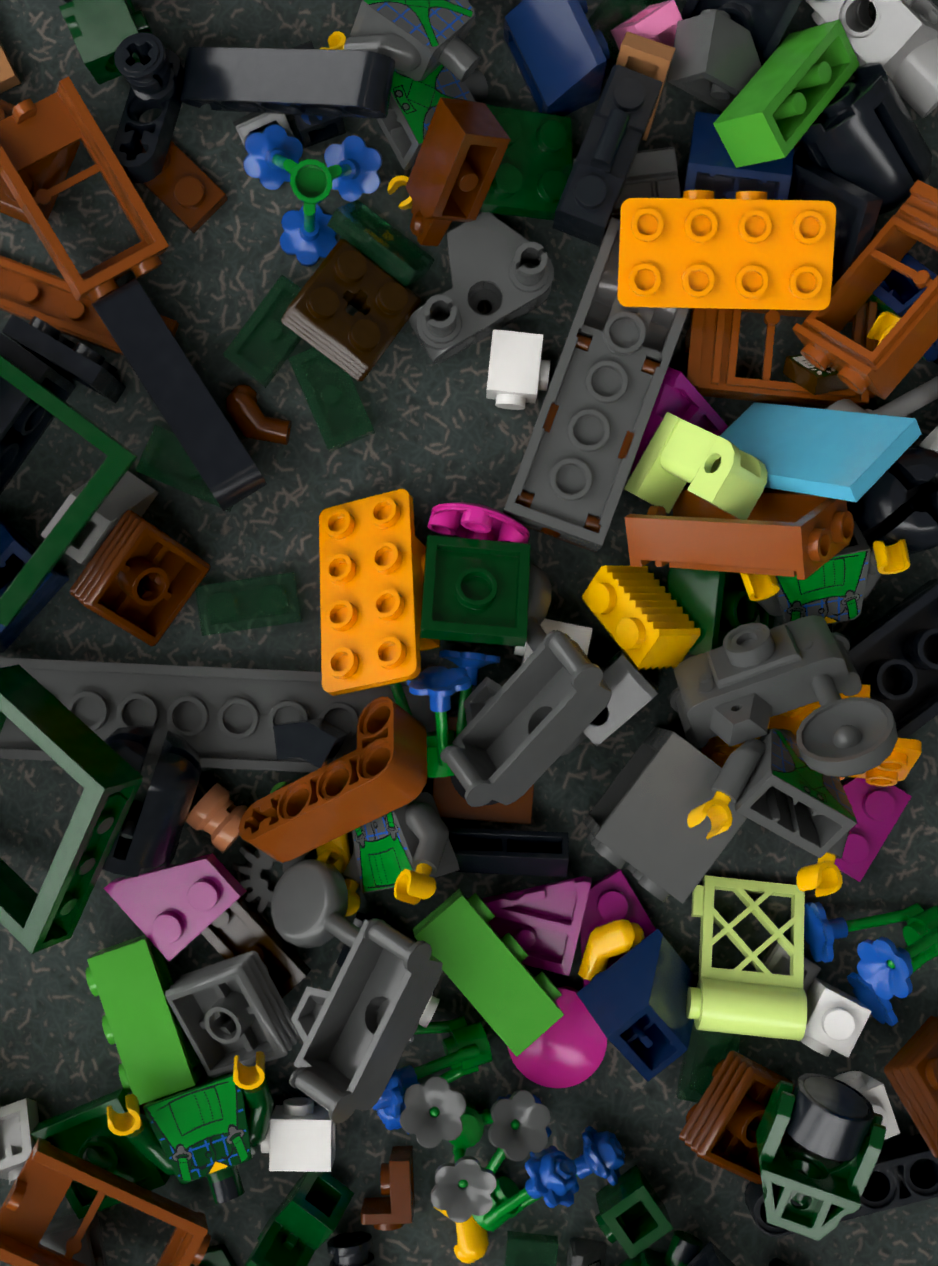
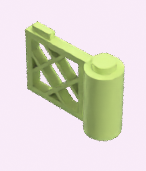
M705 875L703 877V884L697 885L692 891L691 917H701L699 974L697 987H689L687 991L686 1017L694 1019L697 1030L797 1041L803 1039L807 1024V997L803 989L805 891H800L797 885ZM715 890L733 891L747 909L728 924L714 908ZM747 893L761 894L762 896L754 902ZM769 896L791 898V919L780 929L776 927L759 907ZM749 913H752L772 935L754 952L732 929ZM713 921L721 929V931L714 937ZM791 927V938L789 941L783 933ZM724 935L731 940L746 958L734 969L712 967V946ZM776 940L790 956V975L772 974L757 956ZM751 963L757 972L743 971L742 969Z

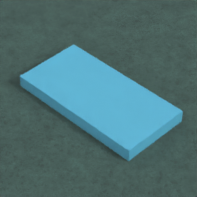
M754 402L720 437L727 439L739 450L756 457L765 464L768 472L765 488L858 502L922 433L916 418Z

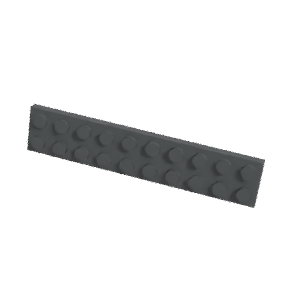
M0 657V668L19 664L103 741L118 728L138 724L155 726L156 728L144 765H157L167 732L170 731L183 737L198 752L201 768L311 773L319 768L300 757L277 760L274 725L291 721L322 718L347 732L348 735L333 760L335 761L357 749L358 719L363 709L371 701L384 696L389 697L395 702L390 685L332 696L322 688V673L314 671ZM401 682L412 716L425 726L427 733L436 731L435 712L430 710L429 695H413L409 692L407 682ZM8 717L6 718L0 733V758L54 761Z

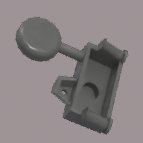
M531 562L526 642L533 653L503 686L488 677L477 686L464 701L467 726L452 741L453 745L443 749L440 754L441 760L447 763L466 790L464 797L467 804L471 807L486 805L491 800L504 805L517 801L559 756L567 755L576 747L582 732L603 711L612 695V691L602 679L603 672L601 668L591 663L577 642L558 630H553L546 634L541 627V623L545 619L551 603L552 585L547 573Z
M806 616L771 629L761 623L740 625L725 636L723 646L690 657L680 662L674 669L678 687L670 694V705L673 710L679 713L687 742L696 749L705 747L709 739L716 736L720 737L731 747L766 735L771 717L817 701L821 707L815 709L802 720L796 732V743L801 758L810 769L832 777H848L863 774L879 766L889 757L898 740L893 713L884 703L871 698H841L840 693L845 696L858 694L862 684L859 674L848 654L850 649L848 639L842 633H831L823 616Z
M316 859L298 861L289 867L276 883L271 902V915L275 929L285 941L298 947H320L335 936L351 949L330 991L307 986L291 1018L304 1044L294 1062L297 1069L290 1076L289 1084L293 1088H298L327 1109L330 1120L339 1124L346 1121L354 1113L355 1109L370 1110L382 1096L410 1038L417 1030L419 1020L440 979L443 963L431 955L432 948L427 942L413 941L391 925L386 924L384 920L365 919L360 929L345 918L348 909V889L343 875L332 864Z

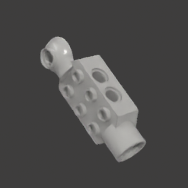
M805 0L815 10L811 16L817 25L840 19L860 66L868 63H881L898 94L922 119L938 106V7L931 0ZM870 2L876 8L877 15L875 21L869 16L868 8Z

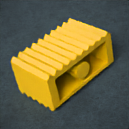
M601 566L581 596L584 603L638 671L642 668L647 670L650 667L652 670L656 667L659 669L665 667L667 669L670 666L674 669L700 637V628H695L694 621H689L688 614H683L682 607H677V600H671V593H665V586L659 585V580L654 579V573H648V566Z

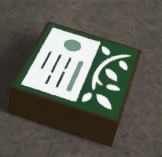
M802 354L786 357L783 373L813 395L850 389L838 378L837 374L839 372L828 366L825 371H821L807 361Z

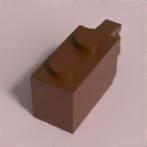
M444 97L439 99L405 187L413 200L411 208L413 217L410 229L416 235L420 245L438 246L452 221L471 222L476 220L511 140L485 103Z

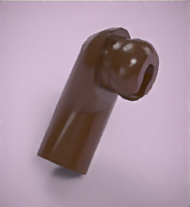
M248 385L235 386L231 394L227 396L226 410L242 435L250 439L287 445L291 431V421L264 416L257 404V392Z

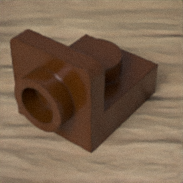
M413 1145L393 1146L389 1163H381L380 1172L381 1194L390 1195V1197L364 1198L361 1209V1224L373 1225L375 1229L382 1231L396 1230L403 1227L404 1224L412 1223L415 1209Z

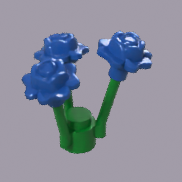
M464 1016L449 1021L430 1022L427 1028L418 1024L414 1035L450 1033V1037L442 1039L445 1056L415 1068L411 1065L399 1069L395 1068L382 1096L372 1107L374 1111H377L386 1129L396 1130L402 1128L400 1125V1115L406 1108L404 1093L411 1085H421L420 1082L417 1083L418 1079L450 1067L451 1070L438 1076L446 1079L450 1084L462 1076L479 1071L478 1066L492 1062L490 1045L481 1022L467 1025Z
M508 1094L506 1097L500 1096L498 1099H509L511 1094ZM533 1095L535 1102L542 1104L540 1098ZM547 1126V1127L545 1128V1130H546L547 1135H548V1138H549L550 1135L552 1134V1131H551V1129ZM588 1126L585 1128V1132L582 1133L583 1154L574 1160L567 1157L564 1152L559 1151L555 1146L543 1149L539 1153L530 1152L531 1158L525 1162V1169L530 1178L525 1182V1187L519 1190L518 1186L506 1176L496 1178L497 1186L494 1192L491 1193L492 1208L482 1216L472 1214L473 1218L482 1228L493 1232L509 1218H514L525 1207L544 1197V1201L549 1208H554L558 1204L566 1207L574 1204L573 1194L579 1190L577 1177L583 1179L594 1173L599 1177L607 1179L612 1186L618 1184V1178H620L619 1168L625 1164V1154L620 1142L614 1133L608 1131L598 1133L593 1127ZM497 1148L486 1166V1169H490L494 1174L506 1157L503 1149Z

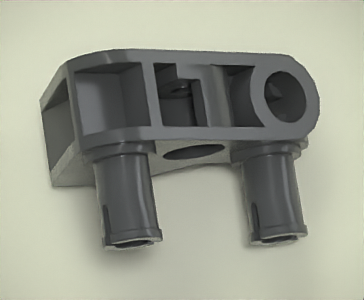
M482 212L478 214L476 220L465 222L447 232L452 288L443 294L430 297L408 319L409 324L419 339L421 347L428 354L433 364L445 362L491 335L493 329L499 330L539 307L547 300L551 292L554 267L547 252L544 253L542 251L544 247L537 242L528 241L489 212ZM481 303H489L492 307L491 312L488 314L480 313L478 306Z

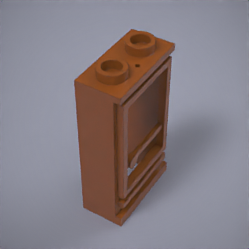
M69 76L59 81L56 93L36 103H33L30 98L14 106L12 115L0 121V175L70 287L76 301L89 295L94 303L119 288L115 280L133 271L136 278H140L161 266L163 263L159 256L166 251L169 245ZM81 140L95 165L48 190L39 189L35 197H32L18 173ZM100 172L141 242L80 275L38 204L42 206L48 205L51 197Z
M917 180L910 188L911 196L902 204L895 215L891 217L831 288L829 306L824 310L812 311L802 325L796 323L792 328L804 345L800 353L813 366L821 371H825L830 366L839 372L837 374L838 378L856 393L862 395L867 389L883 400L889 396L938 339V275L933 280L928 271H916L900 262L917 241L938 251V189L920 180ZM895 270L912 279L918 288L926 287V289L873 352L841 334L840 331L891 271Z
M872 301L864 303L849 321L853 322L851 340L871 352L879 343L878 340L867 337L877 319V302ZM692 308L690 328L686 333L684 342V353H688L685 377L702 396L827 408L829 405L842 399H850L860 407H863L869 402V398L872 399L875 394L867 389L862 395L852 389L813 395L797 383L770 380L775 325L780 321V315L807 318L812 311ZM741 311L765 314L764 323L767 325L762 380L735 377Z
M688 487L683 488L675 502L673 516H666V510L663 506H651L648 509L647 515L629 514L625 516L630 567H643L650 561H655L656 567H663L669 563V568L795 577L797 575L799 580L807 579L849 545L854 531V519L852 513L847 511V501L783 490H763L747 520H740L688 491Z
M40 1137L0 1208V1261L12 1266H88L72 1259V1257L80 1252L82 1248L81 1240L105 1195L176 1227L156 1266H190L191 1264L198 1266L209 1247L211 1235L207 1234L209 1229L204 1213L186 1208L51 1145V1142ZM75 1180L98 1192L76 1234L67 1240V1251L63 1255L39 1243L72 1181Z

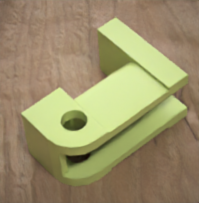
M667 412L624 489L654 506H663L669 514L688 482L690 485L687 490L740 520H747L763 493L767 483L768 472L765 464L759 459L739 450L727 439Z

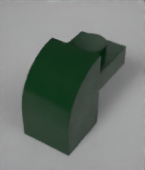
M305 1172L257 1238L259 1241L244 1266H307L314 1252L336 1229L355 1193L327 1172Z

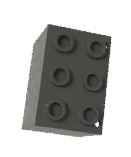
M654 726L583 820V823L590 830L586 838L601 856L619 869L628 862L627 869L632 873V876L638 880L642 887L662 902H665L668 896L671 895L683 904L746 821L747 817L736 812L735 803H729L728 806L732 812L733 820L728 830L707 840L706 836L712 827L708 816L700 824L692 828L688 827L687 818L690 811L712 800L715 794L711 791V787L722 768L677 733Z

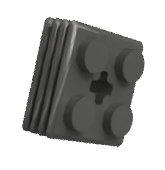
M250 951L180 976V979L175 981V984L171 985L164 992L169 1005L205 1071L211 1078L232 1073L235 1055L240 1056L239 1061L242 1065L251 1067L256 1065V1052L262 1051L265 1054V1062L287 1056V1051L292 1050V1046L296 1045L297 1040L301 1039L291 1021V1011L282 1000L269 975L267 966L262 962L256 951Z

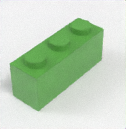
M840 19L790 33L713 123L736 168L785 158L860 66Z
M458 889L413 928L414 937L417 941H425L431 946V955L443 963L442 970L517 1057L564 1016L556 1002L562 994L543 971L534 977L522 963L529 955L510 932L502 938L489 924L495 915L476 893L467 898Z
M142 935L99 950L87 959L89 967L86 968L87 984L91 993L95 997H100L105 1015L102 1017L104 1034L111 1045L116 1044L122 1062L119 1064V1077L126 1092H132V1094L137 1096L139 1105L195 1086L204 1072L195 1050L165 997L164 992L173 985V981L164 955L146 935Z

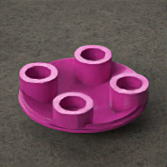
M467 502L444 503L434 506L431 510L427 526L433 532L442 535H456L469 539L528 544L530 537L529 531L511 516L485 505Z
M571 986L557 987L562 996L556 1002L564 1016L517 1057L507 1046L509 1055L517 1069L534 1083L549 1088H567L588 1079L600 1066L607 1048V1037L576 994L579 991Z

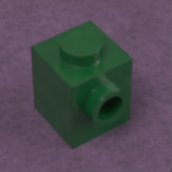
M637 1165L618 1178V1184L615 1186L608 1184L595 1194L600 1212L595 1216V1219L600 1229L612 1244L618 1240L630 1259L673 1230L665 1205Z

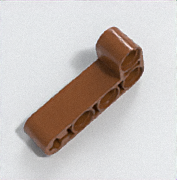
M382 696L374 699L363 709L358 719L357 749L251 804L240 820L239 835L243 840L273 859L284 863L410 803L422 792L427 780V732L425 726L389 697Z

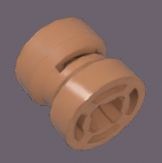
M218 782L187 815L185 822L196 831L204 830L206 833H209L211 835V844L223 854L240 836V820L248 807L245 805L235 806L234 802L230 799V792Z

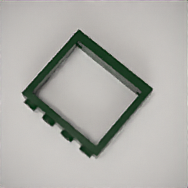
M0 353V376L108 456L0 597V624L7 627L15 620L138 458V455Z
M18 664L0 668V733L8 717L84 788L39 894L0 858V923L31 954H34L72 937L144 777Z

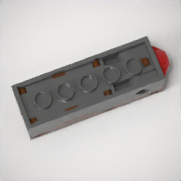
M613 217L607 228L503 512L526 528L594 553L603 546L689 308L624 307L618 302L620 220Z

